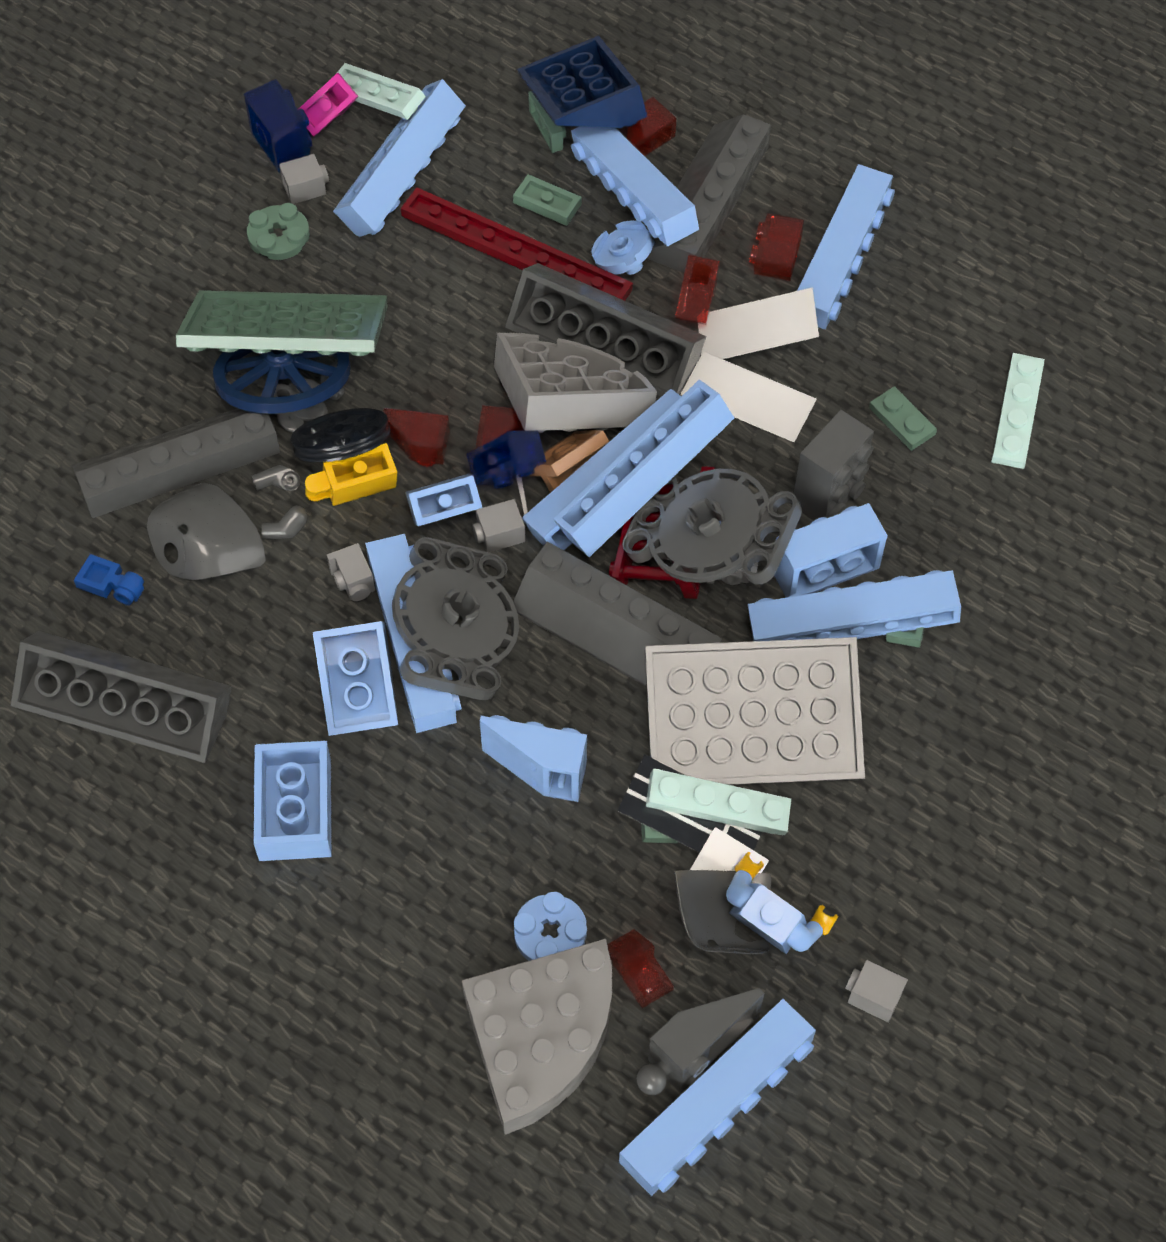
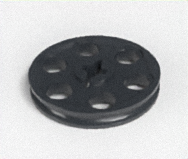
M370 408L347 409L317 417L301 425L291 435V443L294 446L295 456L300 460L332 462L355 457L380 446L389 438L391 429L388 424V417L383 411Z

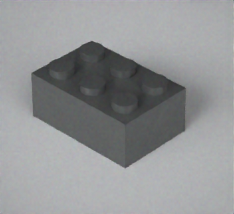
M840 410L800 453L794 495L801 505L802 513L813 521L821 517L829 518L840 514L846 508L845 503L850 498L857 499L866 485L863 480L870 467L867 461L874 449L871 445L874 431L843 410Z

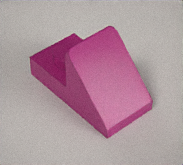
M337 73L296 110L294 114L309 132L316 136L337 116L342 115L359 96L344 78Z

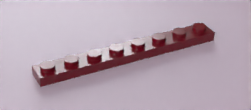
M416 187L401 207L402 217L521 270L539 263L624 301L632 292L633 283L420 188Z

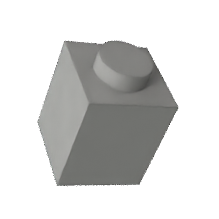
M314 154L279 164L282 183L292 204L326 195L325 183L329 182L328 173L324 164H318Z
M515 499L476 510L477 523L472 524L474 536L477 543H484L487 552L525 542V525Z
M866 960L861 971L853 970L845 989L851 991L848 1003L889 1023L908 979Z

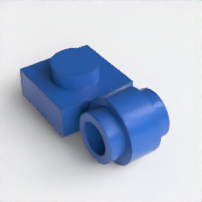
M92 554L88 556L74 579L76 588L107 598L113 589L115 591L113 597L125 605H131L133 601L137 602L144 591V580L141 576L130 571L126 572L125 575H121L122 569L120 564Z

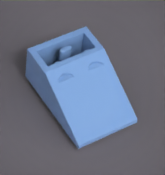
M499 715L480 717L482 750L543 796L579 802L587 764L586 734H581L572 728H563L561 730L547 728L538 722H514Z

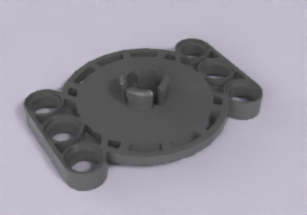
M735 469L703 471L686 478L680 483L674 476L667 483L673 485V489L668 494L659 495L658 491L636 512L622 543L623 549L632 561L643 563L653 557L663 571L673 578L685 582L703 583L719 580L742 568L751 583L764 584L770 581L776 574L801 517L802 508L792 492L780 491L769 498L768 493L757 479L748 473ZM723 478H736V479H738V480H737V481H734V480H731V479H723ZM749 484L757 488L759 492L753 494L748 488ZM782 504H793L792 508L787 513H776L777 509ZM653 512H660V516L656 521L652 523L645 522L648 515ZM771 532H780L776 541L764 543L766 535ZM640 540H647V544L642 550L632 551L635 543ZM661 559L670 560L672 566H668ZM758 561H767V565L762 571L757 573L751 572L753 564Z
M419 538L409 554L410 562L414 567L405 573L395 589L392 600L393 619L397 630L405 643L412 649L401 662L399 667L400 674L404 680L413 685L477 700H489L496 694L502 682L499 672L494 667L507 658L517 642L519 632L518 613L514 602L500 584L507 573V564L504 559L493 553L434 538ZM426 549L430 551L434 559H424L420 556L418 550ZM458 557L462 559L466 564V568L456 567L452 563L451 558ZM490 565L494 567L498 572V576L488 575L484 571L483 566ZM415 576V581L412 584V586H406L405 583L410 578ZM400 597H401V599H402V601H403V604H402V608H401V609H400ZM459 615L463 618L460 625L455 624V622H457L459 618ZM508 622H511V635L506 634ZM507 647L499 656L496 654L498 648ZM409 662H420L425 667L426 672H414L410 668ZM442 670H454L459 680H448ZM476 677L487 678L491 682L492 688H482L478 685Z

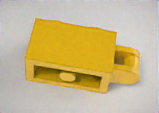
M387 443L355 457L323 462V471L311 474L305 480L306 497L311 501L330 498L332 505L335 506L396 488L397 470Z

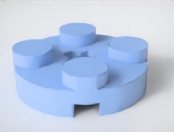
M630 220L616 224L617 230L610 234L605 231L597 238L591 252L598 268L614 275L625 272L632 275L642 269V262L651 253L655 241L642 222Z
M549 892L546 895L537 896L525 903L514 919L516 946L528 961L585 944L587 937L585 915L575 902L565 898L561 893ZM545 923L550 925L556 923L559 926L556 938H553L551 935L545 937L541 935L544 931L543 925Z

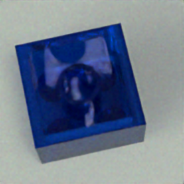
M275 79L244 93L251 134L279 173V164L311 155L310 147L313 144L306 127L309 126L308 117L302 108L298 109L295 106L293 96L287 88L283 89Z

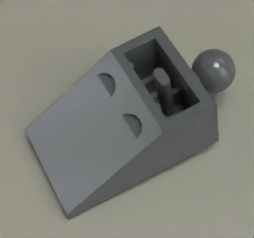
M760 988L675 1014L650 1038L648 1056L650 1064L643 1066L637 1073L636 1082L639 1089L647 1095H656L664 1090L667 1080L680 1093L687 1086L690 1087L706 1072L705 1069L759 1018L765 993Z

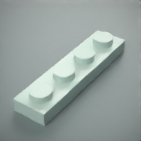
M344 63L337 72L359 96L355 100L356 102L407 120L426 97L417 87Z
M1017 353L1012 354L992 463L1024 469L1045 359Z
M653 769L650 773L646 807L770 834L785 835L788 832L791 798L659 769Z

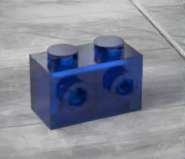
M538 430L509 431L466 454L476 485H493L495 489L512 485V479L534 474V468L546 463Z

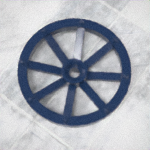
M252 349L223 352L213 368L216 391L224 401L245 411L265 414L298 411L329 399L345 385L351 369L348 352L332 354L338 362L337 367L306 359L329 356L319 354L317 351L288 354L285 350H271L267 353H259L262 354L259 356L241 359L243 356L253 352ZM254 367L231 384L226 380L229 371ZM298 368L325 375L329 378L312 389L299 373ZM265 373L267 374V380L261 397L240 392ZM289 378L300 392L291 396L274 397L279 379Z

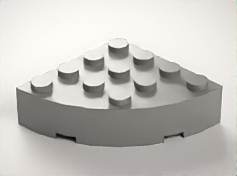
M497 333L494 368L525 431L542 433L545 430L572 432L577 429L590 428L596 430H607L608 428L615 427L626 428L656 402L657 391L649 380L638 371L632 373L624 368L625 362L615 356L587 345L558 338L557 344L539 341V335Z
M606 939L462 980L464 999L505 1135L531 1125L550 1113L552 1109L557 1107L579 1087L594 1065L607 1034L612 1007V964Z

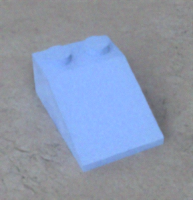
M380 621L313 632L328 735L398 725L385 622Z

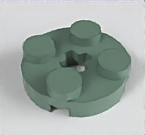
M292 203L269 206L256 210L249 216V224L247 226L249 245L254 252L268 256V259L283 260L291 258L302 250L306 241L308 242L310 236L308 221L297 210L296 205ZM276 228L285 229L282 231L283 235L278 237L275 233L271 232Z

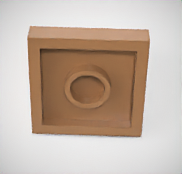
M603 430L575 431L525 464V467L530 476H541L551 493L602 449L601 447L607 444L609 440Z

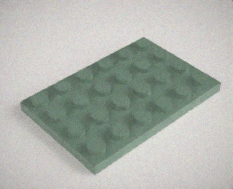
M199 290L176 333L177 347H186L189 351L219 348L222 352L252 349L255 353L285 350L288 354L317 351L322 355L350 352L355 356H364L370 352H375L388 307L387 295Z

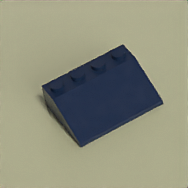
M600 36L517 69L522 80L555 125L622 128L624 126H632L639 120L648 117L639 84Z

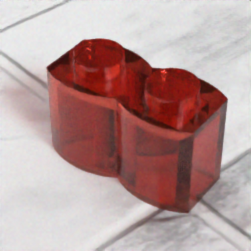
M767 213L765 222L759 221L756 233V240H759V245L752 246L750 263L755 264L754 274L791 281L803 235V219Z

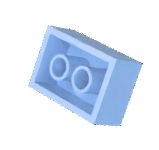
M869 503L859 507H848L840 514L829 518H818L810 525L794 530L774 576L786 598L795 593L811 594L879 569L887 534Z
M327 741L255 745L254 847L259 861L332 857L331 758Z

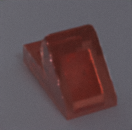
M688 255L675 315L676 319L707 325L712 299L716 293L720 261Z
M635 929L607 944L612 964L642 1009L674 990L673 984L654 957V945Z

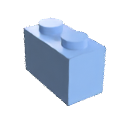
M471 474L405 492L414 524L417 526L482 508L474 476Z

